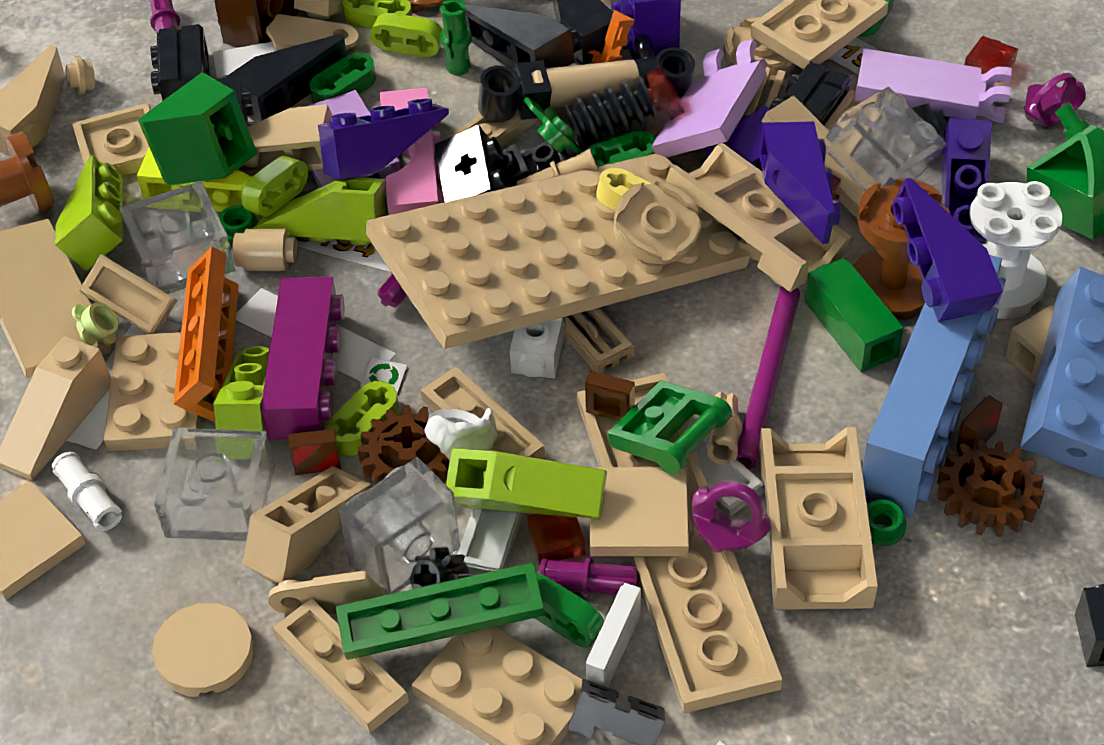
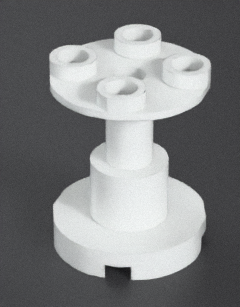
M1031 181L1026 184L1019 182L985 183L979 187L977 196L971 204V222L976 231L988 240V243L983 246L988 250L989 255L1003 258L998 277L1005 278L1006 283L999 304L993 306L999 309L997 319H1013L1031 312L1032 306L1037 302L1040 303L1044 295L1047 283L1046 271L1041 262L1030 253V249L1041 247L1054 239L1061 228L1062 212L1057 202L1049 196L1050 189L1041 182Z

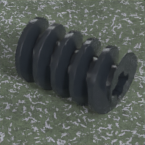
M641 77L635 78L634 91L626 82H621L619 84V96L616 95L611 87H606L604 89L603 101L593 91L588 95L587 106L578 96L573 99L572 111L565 103L569 123L574 131L573 135L581 149L586 148L587 135H590L596 143L601 142L603 130H606L610 137L614 138L617 136L618 125H621L626 133L632 132V121L636 120L644 130L647 129V116L652 115L655 118L647 87Z

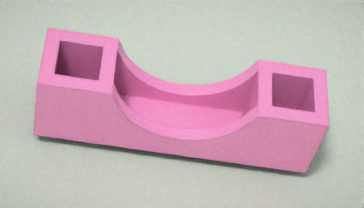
M428 88L380 92L381 106H394L395 110L408 108V101L429 99ZM439 123L435 125L433 128L440 127ZM430 129L402 152L412 160L399 171L385 176L389 215L444 203L442 188H437V184H441L438 160L435 159L437 155L435 144L441 142L440 131H432Z

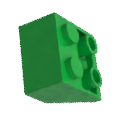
M203 72L137 119L161 176L168 185L226 178L257 155L234 90Z

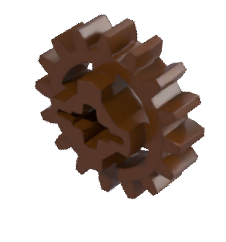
M404 405L402 414L397 416L392 410H386V421L382 422L373 418L370 421L372 432L365 431L361 433L362 446L358 447L359 461L364 478H372L375 490L378 491L387 485L390 497L395 498L400 490H407L409 499H414L416 489L423 488L430 495L433 493V482L437 481L440 484L446 485L450 460L444 453H441L440 448L433 444L425 434L424 429L429 418L428 407L423 406L418 414L411 413L410 406Z
M982 439L978 440L975 450H972L966 444H961L958 456L948 453L945 465L940 467L937 484L939 488L937 499L946 501L944 509L946 516L956 513L960 515L959 527L963 528L971 522L976 524L977 535H982L985 528L990 527L993 528L997 537H1002L1005 526H1009L1017 533L1021 531L1024 520L1031 523L1034 521L1045 492L1041 490L1044 477L1040 474H1033L1036 466L1034 460L1024 462L1020 460L1021 449L1016 448L1011 453L1005 452L1002 441H998L994 449L988 448ZM964 475L966 477L965 484L960 487L959 479ZM1017 489H1020L1021 497L1017 500L1015 494Z

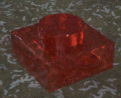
M982 35L966 56L964 65L981 68V74H985L995 67L1011 68L1016 61L1018 48Z
M661 66L647 73L650 85L648 93L655 110L658 112L664 109L670 120L683 114L685 111L681 98Z
M545 514L527 515V526L538 565L541 564L543 558L564 560L586 555L585 542L577 517Z

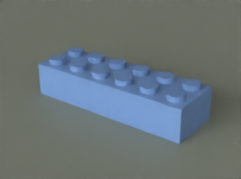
M990 255L996 274L999 276L1003 258ZM998 277L1002 290H1004L1006 279ZM1002 294L995 304H999ZM926 303L924 304L866 444L862 469L866 503L869 504L879 499L889 500L897 504L905 516L913 518L919 500L928 502L936 475L933 474L937 466H942L949 445V440L944 438L948 437L950 431L955 432L962 411V406L956 403H961L963 398H968L975 372H971L969 369L973 370L975 365L980 366L987 345V340L981 338L982 336L986 337L987 333L992 334L999 313L998 308L993 307L991 311L938 322L933 307L929 308Z

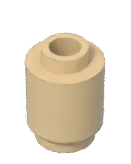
M246 229L244 233H235L233 259L236 267H245L246 271H288L290 263H296L297 239L296 237H290L288 229Z

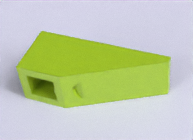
M93 155L88 158L55 228V246L85 271L95 265L101 254L105 256L123 241L122 177L111 164H103Z
M352 177L336 180L288 202L274 214L262 217L254 229H288L290 237H309L310 241L319 243L339 239L349 240L354 245L370 244L371 241L365 234L367 220L386 216L385 179Z
M252 346L243 351H238L213 406L219 455H265L270 440L267 439L261 413V404L269 358V349L267 347Z
M452 448L444 496L471 509L601 519L607 471L497 451Z

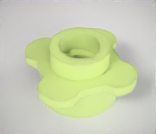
M96 302L88 308L78 304L72 309V316L77 320V331L85 344L92 346L96 342H103L106 345H111L116 341L115 332L118 329V319L108 305Z

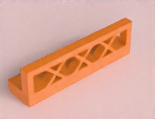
M211 246L188 269L173 404L215 423L213 404L202 399L210 393L215 402L232 366L239 284L224 277L226 253Z

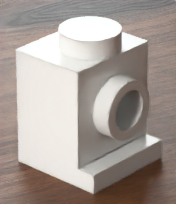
M563 317L514 331L510 347L512 374L555 379L564 342Z

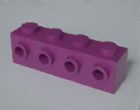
M293 277L280 279L261 404V413L268 440L288 439V434L324 430L325 420H332L333 398L332 393L328 392L329 386H336L337 364L336 360L332 359L333 353H340L341 349L340 327L336 326L337 321L344 320L345 314L343 294L336 295L333 277Z

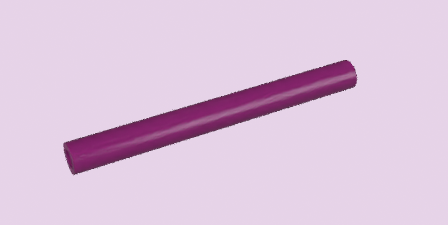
M781 286L778 292L743 421V430L738 440V455L736 459L747 469L756 466L759 456L761 428H766L801 294L798 288L789 292Z

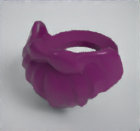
M1062 73L1049 80L1046 84L1028 86L1026 105L1024 106L1025 117L1030 122L1038 123L1045 128L1055 126L1058 122H1061L1055 111L1069 102L1076 111L1086 100V91L1083 83L1077 81L1071 73ZM1064 81L1062 87H1058L1056 85L1057 83Z
M722 482L715 485L710 491L709 487L703 486L693 496L692 518L700 537L705 540L713 551L722 552L725 550L734 552L747 548L760 541L771 529L770 517L766 514L764 515L765 508L762 499L756 491L747 485L738 482ZM724 496L740 498L751 508L752 518L748 522L730 519L718 510L715 504L718 499Z

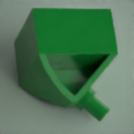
M1069 102L1055 111V114L1067 130L1063 133L1067 141L1027 166V183L1037 181L1045 184L1050 189L1049 196L1057 202L1061 209V225L1094 240L1104 233V130L1094 125L1090 126L1086 119L1082 121Z

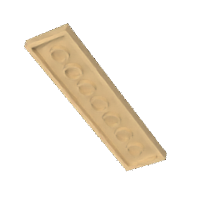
M665 373L629 380L635 382V405L660 380L668 382ZM585 390L577 392V404L599 467H660L657 462L611 448L608 432L619 421L587 413ZM685 424L668 440L669 442L674 443L687 430ZM695 450L688 455V463L685 465L687 477L688 556H630L632 565L637 568L639 585L683 714L782 689L783 681L734 552L725 550L722 552L713 551L705 540L700 537L692 518L693 496L701 487H709Z

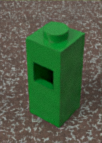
M846 257L830 264H823L815 270L808 272L805 303L861 373L899 357L904 327Z

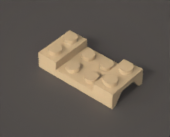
M723 143L715 147L701 168L689 174L677 165L670 167L665 181L683 189L695 201L698 215L705 211L708 212L717 222L724 224L744 239L749 246L760 251L762 256L757 267L770 276L776 284L783 286L789 292L807 282L808 272L815 270L823 264H830L840 260L851 239V236L837 226H833L829 244H822L764 183L762 171Z
M846 427L826 443L787 444L771 428H761L759 458L762 489H765L767 515L771 520V529L769 530L771 548L770 574L774 610L874 608L878 583L856 427Z

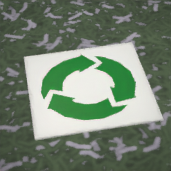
M371 357L360 386L363 387L365 384L373 381H384L391 384L395 388L396 393H398L407 365Z

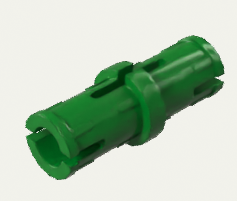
M446 0L443 2V6L440 7L443 21L440 39L446 51V68L452 75H464L469 72V68L471 69L469 45L472 41L471 31L466 24V5L462 0Z

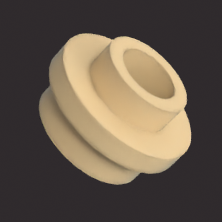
M73 56L72 64H66L65 68L67 85L69 88H74L77 95H84L85 91L94 90L95 87L93 64L91 59Z

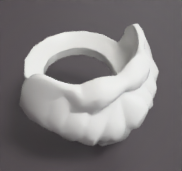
M491 408L486 409L481 419L464 410H437L429 415L424 429L427 438L437 445L441 453H444L449 460L452 448L490 451L497 438L496 422Z

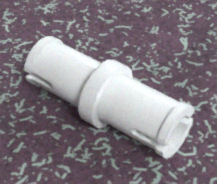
M69 451L59 455L52 463V472L67 488V496L70 502L75 507L83 509L97 530L108 531L114 528L122 518L120 513L122 511L105 492L106 486L104 481L97 474L90 473L77 453Z

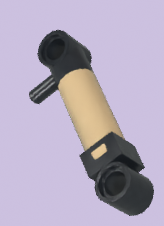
M640 35L634 40L639 59L547 69L542 60L516 63L515 71L506 66L495 65L484 70L480 76L478 110L485 119L492 122L510 120L517 112V108L521 120L536 119L538 117L523 101L526 97L532 99L543 110H546L547 107H565V103L568 107L573 106V99L577 96L588 105L589 93L594 91L603 101L604 89L606 87H611L616 95L619 96V84L621 82H626L634 91V80L637 77L643 78L650 98L656 97L665 103H678L691 85L695 61L686 50L675 47L663 49L655 57L649 37Z

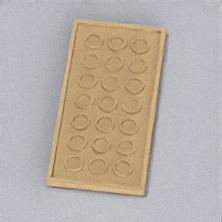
M651 154L597 167L598 171L582 170L367 220L365 233L443 349L747 268L750 259L749 252L739 247V241L724 224L717 222L706 211L698 215L699 223L701 221V231L692 251L679 261L666 265L649 264L633 257L620 245L614 231L615 211L602 204L596 197L600 175L606 169L621 168L652 184H655L656 181L665 182L670 167L674 165L667 157L659 154Z

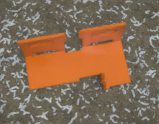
M614 10L604 40L606 43L603 53L596 50L588 52V54L593 55L591 64L622 61L623 56L620 53L622 47L628 43L627 37L631 25L634 24V19Z

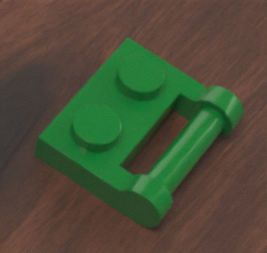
M660 380L608 432L610 447L657 462L665 472L675 475L688 463V455L714 428L723 427L732 417V409L720 397ZM694 414L700 416L674 443L668 441Z

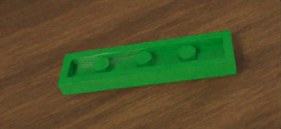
M533 562L336 606L343 653L346 660L545 616Z

